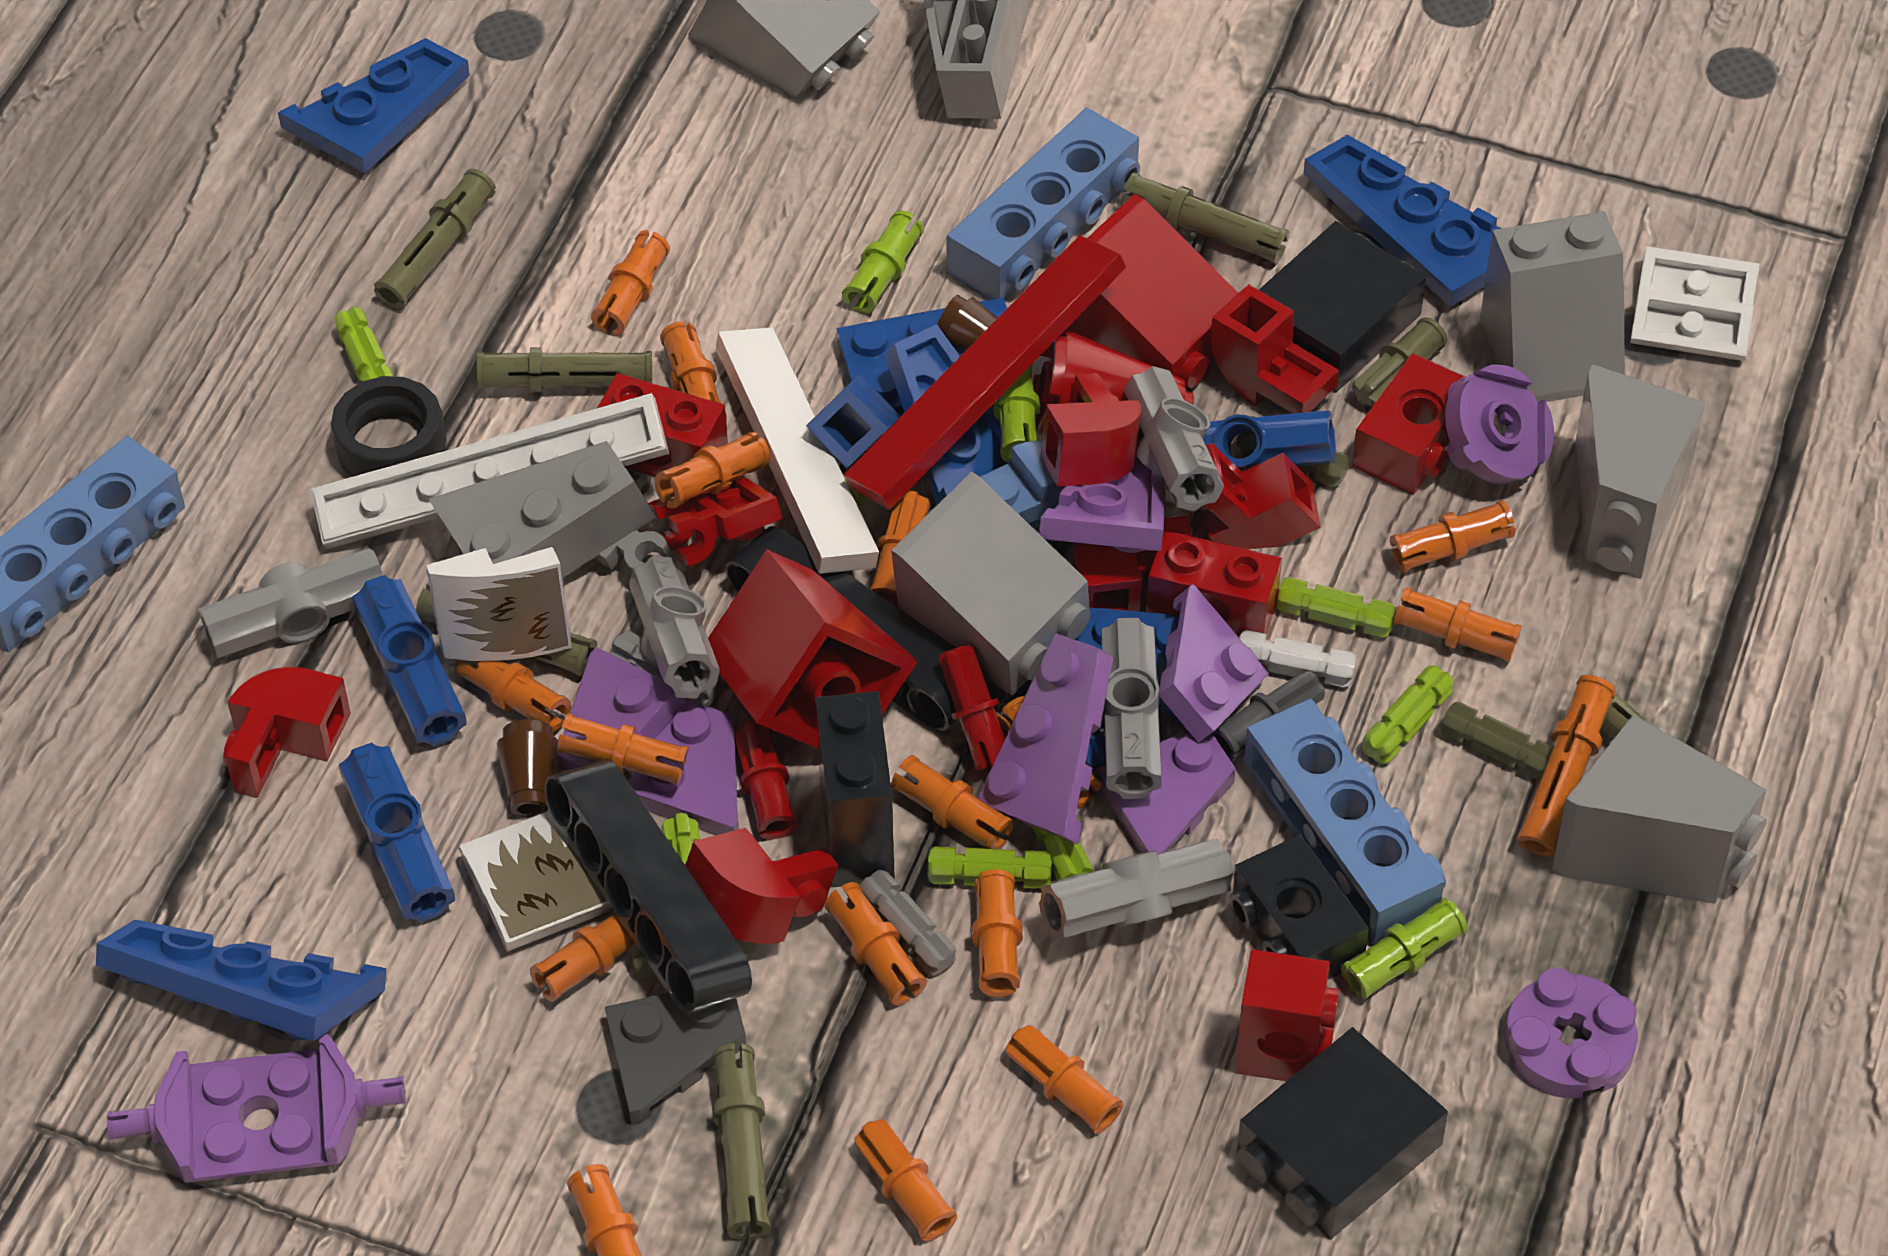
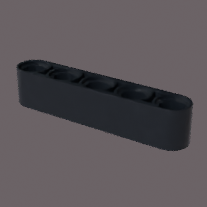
M769 526L726 564V576L737 592H739L766 549L814 570L918 662L892 701L927 726L938 731L948 729L957 720H953L951 716L952 713L957 711L939 662L941 654L956 647L846 572L819 574L806 545L776 526ZM983 673V676H984V679H985V682H986V685H987V688H988L987 678H986L985 674Z
M606 758L548 776L545 782V798L554 822L681 1012L688 1015L747 995L751 990L752 976L745 953L619 767L612 760Z

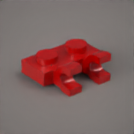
M741 476L732 481L731 486L727 490L718 494H711L709 492L701 494L676 508H668L667 501L662 503L660 499L651 501L648 505L658 520L673 515L668 517L671 529L660 533L667 541L671 550L687 543L695 529L696 537L692 544L677 550L680 561L690 567L700 563L710 555L716 542L715 538L723 536L727 540H748L762 534L765 531L764 526L781 520L782 515L777 497L748 478Z

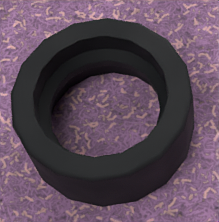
M381 376L362 381L345 392L333 409L331 429L336 453L341 467L351 477L445 451L446 433L439 402L435 394L424 384L398 376ZM386 416H405L423 425V428L416 437L405 444L391 448H372L359 443L355 439L356 434L362 427L375 419Z

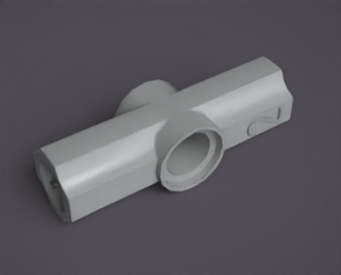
M1151 366L1141 374L1132 375L1124 392L1128 400H1139L1141 404L1139 425L1144 437L1136 450L1137 457L1149 469L1163 476L1178 508L1197 511L1203 505L1215 503L1224 488V484L1203 441L1211 425L1210 419L1198 407L1184 401L1169 370Z
M370 548L308 569L307 566L301 563L290 562L269 570L259 582V587L198 608L208 641L217 658L279 636L281 640L288 643H301L309 641L322 633L329 624L330 618L355 610L352 596L363 588L366 581L383 576L373 549L371 550Z
M651 556L646 563L633 567L629 582L645 628L641 641V651L644 656L658 664L664 683L673 688L676 697L697 699L702 692L716 686L720 670L703 627L707 603L702 596L689 590L683 572L676 569L672 558Z
M1117 618L1113 624L1101 629V650L1113 657L1103 710L1107 790L1120 794L1123 799L1145 798L1150 792L1161 789L1162 785L1159 685L1156 670L1154 627L1142 623L1139 618Z
M1218 838L1159 854L1157 850L1101 864L1102 869L1098 871L1074 875L1052 881L1051 884L1041 886L1042 895L1039 907L1044 925L1050 929L1054 939H1061L1115 923L1117 927L1151 920L1171 914L1173 912L1172 907L1220 896L1222 893L1231 891L1234 869L1229 852L1224 850Z

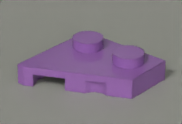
M1192 584L1181 592L1173 602V608L1180 612L1178 629L1168 635L1165 651L1167 668L1162 672L1159 697L1199 743L1213 733L1269 673L1256 659L1253 651L1240 640L1197 587Z
M596 647L590 653L571 714L621 729L623 724L636 727V734L655 739L687 702L685 698L676 697L673 688L665 684L663 679ZM564 731L563 735L586 740V736ZM557 752L559 759L567 770L596 762L572 754Z
M685 699L687 703L655 738L678 746L684 745L689 747L686 765L663 758L659 760L661 763L679 767L684 771L679 785L675 786L670 782L635 772L629 784L646 809L651 813L668 819L674 818L678 813H686L689 818L695 819L698 822L700 830L714 835L738 830L734 717L731 714Z
M1189 731L1160 742L1161 789L1150 792L1145 798L1123 799L1120 794L1107 790L1106 765L1096 769V777L1101 782L1100 791L1140 853L1157 850L1159 854L1169 851L1184 833L1188 835L1192 833L1204 819L1206 808L1213 803H1217L1234 784L1236 768L1213 733L1199 743Z

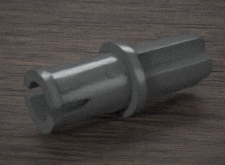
M1306 671L1305 673H1300L1268 695L1263 693L1253 695L1250 698V704L1231 718L1226 719L1213 732V735L1230 761L1234 762L1241 755L1245 754L1248 726L1311 698L1317 704L1324 699L1325 689L1313 672Z

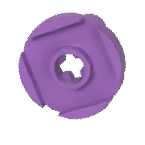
M1494 364L1475 371L1451 384L1448 390L1445 418L1447 433L1450 439L1448 455L1457 468L1462 470L1469 469L1480 479L1493 484H1511L1533 474L1537 465L1547 460L1551 454L1554 442L1552 414L1545 399L1537 402L1534 394L1527 388V386L1534 383L1524 373L1507 365ZM1495 412L1497 413L1498 422L1506 425L1507 433L1501 435L1495 428L1493 421Z
M1552 968L1544 971L1539 976L1538 981L1527 985L1512 1002L1504 1034L1506 1048L1509 1045V1050L1515 1058L1514 1067L1520 1076L1542 1092L1561 1098H1582L1583 1091L1596 1090L1604 1086L1602 1091L1604 1092L1621 1082L1632 1065L1638 1042V1032L1635 1023L1636 1008L1630 999L1620 995L1613 988L1597 979L1585 975L1571 974L1569 971L1561 968ZM1562 1026L1577 1027L1582 1030V1034L1588 1037V1040L1575 1039L1571 1045L1564 1044L1560 1041L1562 1031L1558 1028Z

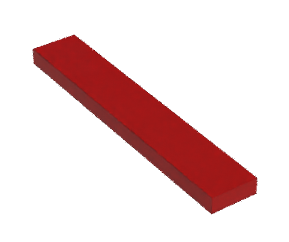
M1079 235L844 474L851 489L890 510L1126 268L1121 254Z

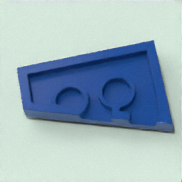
M424 38L371 65L369 75L346 87L337 82L321 90L322 99L302 109L293 104L279 111L280 126L282 129L366 173L470 76L468 60Z
M937 324L894 343L885 355L904 412L960 357ZM993 405L926 472L937 505L970 472L980 477L1009 464L1001 457L1000 421L994 416Z

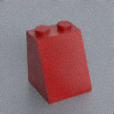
M1133 194L1088 237V239L1120 253L1126 268L1081 313L1067 330L1154 367L1169 370L1171 374L1183 378L1186 387L1192 388L1200 382L1206 373L1208 365L1215 359L1211 345L1212 317L1235 297L1238 292L1145 199Z
M766 549L708 637L720 669L719 673L757 724L818 748L815 697L879 691L881 712L883 714L918 663L910 653L814 570Z

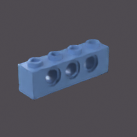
M1086 107L946 235L947 274L990 300L1004 298L1005 301L1016 289H1024L1032 280L1035 272L1050 257L1059 256L1067 247L1070 239L1083 226L1093 224L1100 217L1105 206L1120 192H1127L1124 188L1133 172L1140 173V164L1138 163L1139 137Z
M127 435L0 537V646L10 652L23 640L38 633L45 622L71 601L82 597L95 581L116 564L126 561L139 545L160 528L167 527L175 520L178 513L185 509L175 469Z
M1312 698L1247 727L1244 764L1294 835H1302L1369 927L1368 940L1373 946L1384 938V931L1396 923L1405 925L1442 899L1446 879L1438 860L1430 853H1423L1412 837L1410 825L1403 812L1397 807L1391 808L1379 792L1378 783L1371 768L1363 761L1357 762L1346 746L1345 737L1339 724L1332 717L1326 718ZM1309 772H1318L1321 774H1312ZM1341 817H1349L1355 820H1346ZM1373 863H1382V864H1386V865H1388V866H1387V867H1381V866L1374 865Z

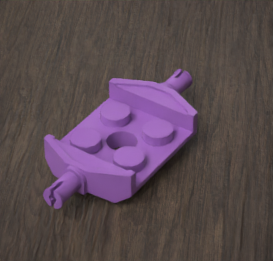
M329 1034L319 1037L320 1049L191 1064L187 1051L176 1052L155 1095L154 1104H149L147 1109L140 1108L107 1112L108 1135L110 1140H114L115 1138L151 1133L153 1142H161L175 1170L185 1183L339 1164L349 1153L359 1118L366 1117V1107L406 1104L404 1076L363 1082L362 1078L355 1079L354 1072ZM270 1109L278 1114L275 1122L265 1129L252 1130L243 1125L247 1116L256 1110Z

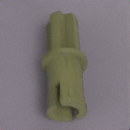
M1424 317L1397 343H1387L1380 350L1379 359L1353 382L1352 390L1357 395V401L1363 406L1370 405L1373 407L1412 353L1429 360L1437 351L1442 350L1448 340L1443 327L1435 320Z

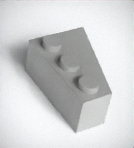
M923 0L936 71L947 117L1001 119L1030 4L1029 0Z
M607 441L429 498L432 506L463 554L486 548L492 563L496 564L553 547L560 562L562 578L592 560L600 552L656 518L636 483Z

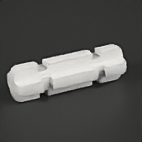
M1249 630L1243 631L1239 637L1253 651L1256 659L1261 664L1269 665V672L1295 677L1300 673L1311 671L1317 677H1326L1325 684L1344 688L1349 687L1353 680L1356 655L1352 652L1332 648L1331 654L1324 653V646L1275 636L1274 642L1266 640L1267 634Z

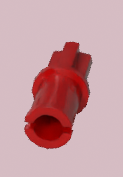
M971 645L960 646L941 654L939 662L957 711L951 714L952 719L959 718L975 764L973 765L974 769L978 771L988 766H993L1005 741V737L994 705L1000 704L998 698L991 700L975 650Z
M748 721L743 724V728L737 731L734 736L744 772L740 779L741 789L745 794L750 795L760 836L765 839L783 838L790 835L797 827V820L793 814L786 788L789 782V772L784 765L779 763L770 728L755 724L753 721Z

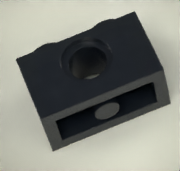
M1301 834L1235 865L1233 893L1229 895L1230 906L1240 925L1245 929L1251 927L1263 943V951L1330 961L1328 980L1342 974L1341 965L1366 951L1369 927ZM1296 914L1304 918L1295 919L1285 915Z

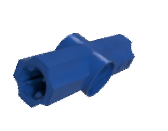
M1329 410L1253 418L1248 415L1236 414L1221 421H1211V425L1203 438L1205 445L1213 443L1242 472L1281 453H1284L1297 467L1335 463V429L1332 413ZM1245 431L1255 432L1257 447L1254 452L1243 459L1233 458L1231 443L1234 438Z
M383 575L366 581L363 588L352 596V600L359 619L383 668L386 687L392 695L396 696L417 743L426 742L432 746H437L453 740L455 734L467 725V720L435 652L432 632L426 625L422 624L401 579L394 580Z
M371 742L352 749L350 755L343 762L339 763V771L369 838L373 859L382 868L403 918L416 919L422 923L442 915L444 909L455 901V893L423 823L420 804L410 794L390 747L376 746ZM402 830L401 832L391 833L393 831Z

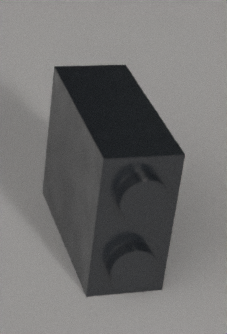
M1335 221L1266 282L1259 291L1294 311L1293 343L1339 370L1338 386L1333 390L1337 393L1372 361L1387 343H1391L1421 315L1426 276L1418 272L1411 264L1400 261L1374 245L1364 235L1355 233Z
M879 691L815 697L820 787L827 848L829 854L838 863L832 887H841L850 882H857L860 885L866 877H870L877 870L888 872L895 880L892 790Z
M1351 1027L1240 1119L1237 1154L1245 1170L1259 1182H1269L1286 1198L1289 1209L1297 1219L1307 1226L1315 1225L1332 1240L1443 1144L1448 1110L1354 1027Z

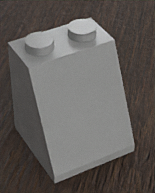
M707 0L688 35L700 45L797 99L811 85L817 90L824 87L840 69L836 62L845 54L854 59L868 46L874 38L869 29L880 11L869 0Z
M1605 211L1496 229L1492 232L1479 324L1495 364L1507 365L1524 373L1534 383L1527 386V388L1534 394L1537 402L1544 399L1546 402L1583 396L1587 374L1592 364L1625 375L1623 252Z
M1594 364L1591 365L1587 374L1574 445L1586 560L1600 564L1608 570L1623 572L1642 579L1689 479L1705 402Z
M970 472L891 550L898 608L954 647L971 645L975 650L980 668L987 680L1011 696L1027 680L1033 681L1055 633L1076 639L1089 622L1091 612L1089 609L1088 581L981 477L973 472Z
M1633 714L1566 798L1552 871L1563 877L1715 904L1730 884L1739 888L1754 867L1757 855L1750 850L1759 840L1767 823V819L1760 816L1767 790Z

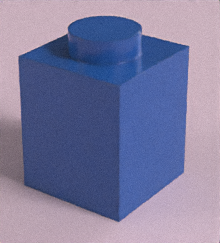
M859 374L806 426L848 468L893 425L900 415Z

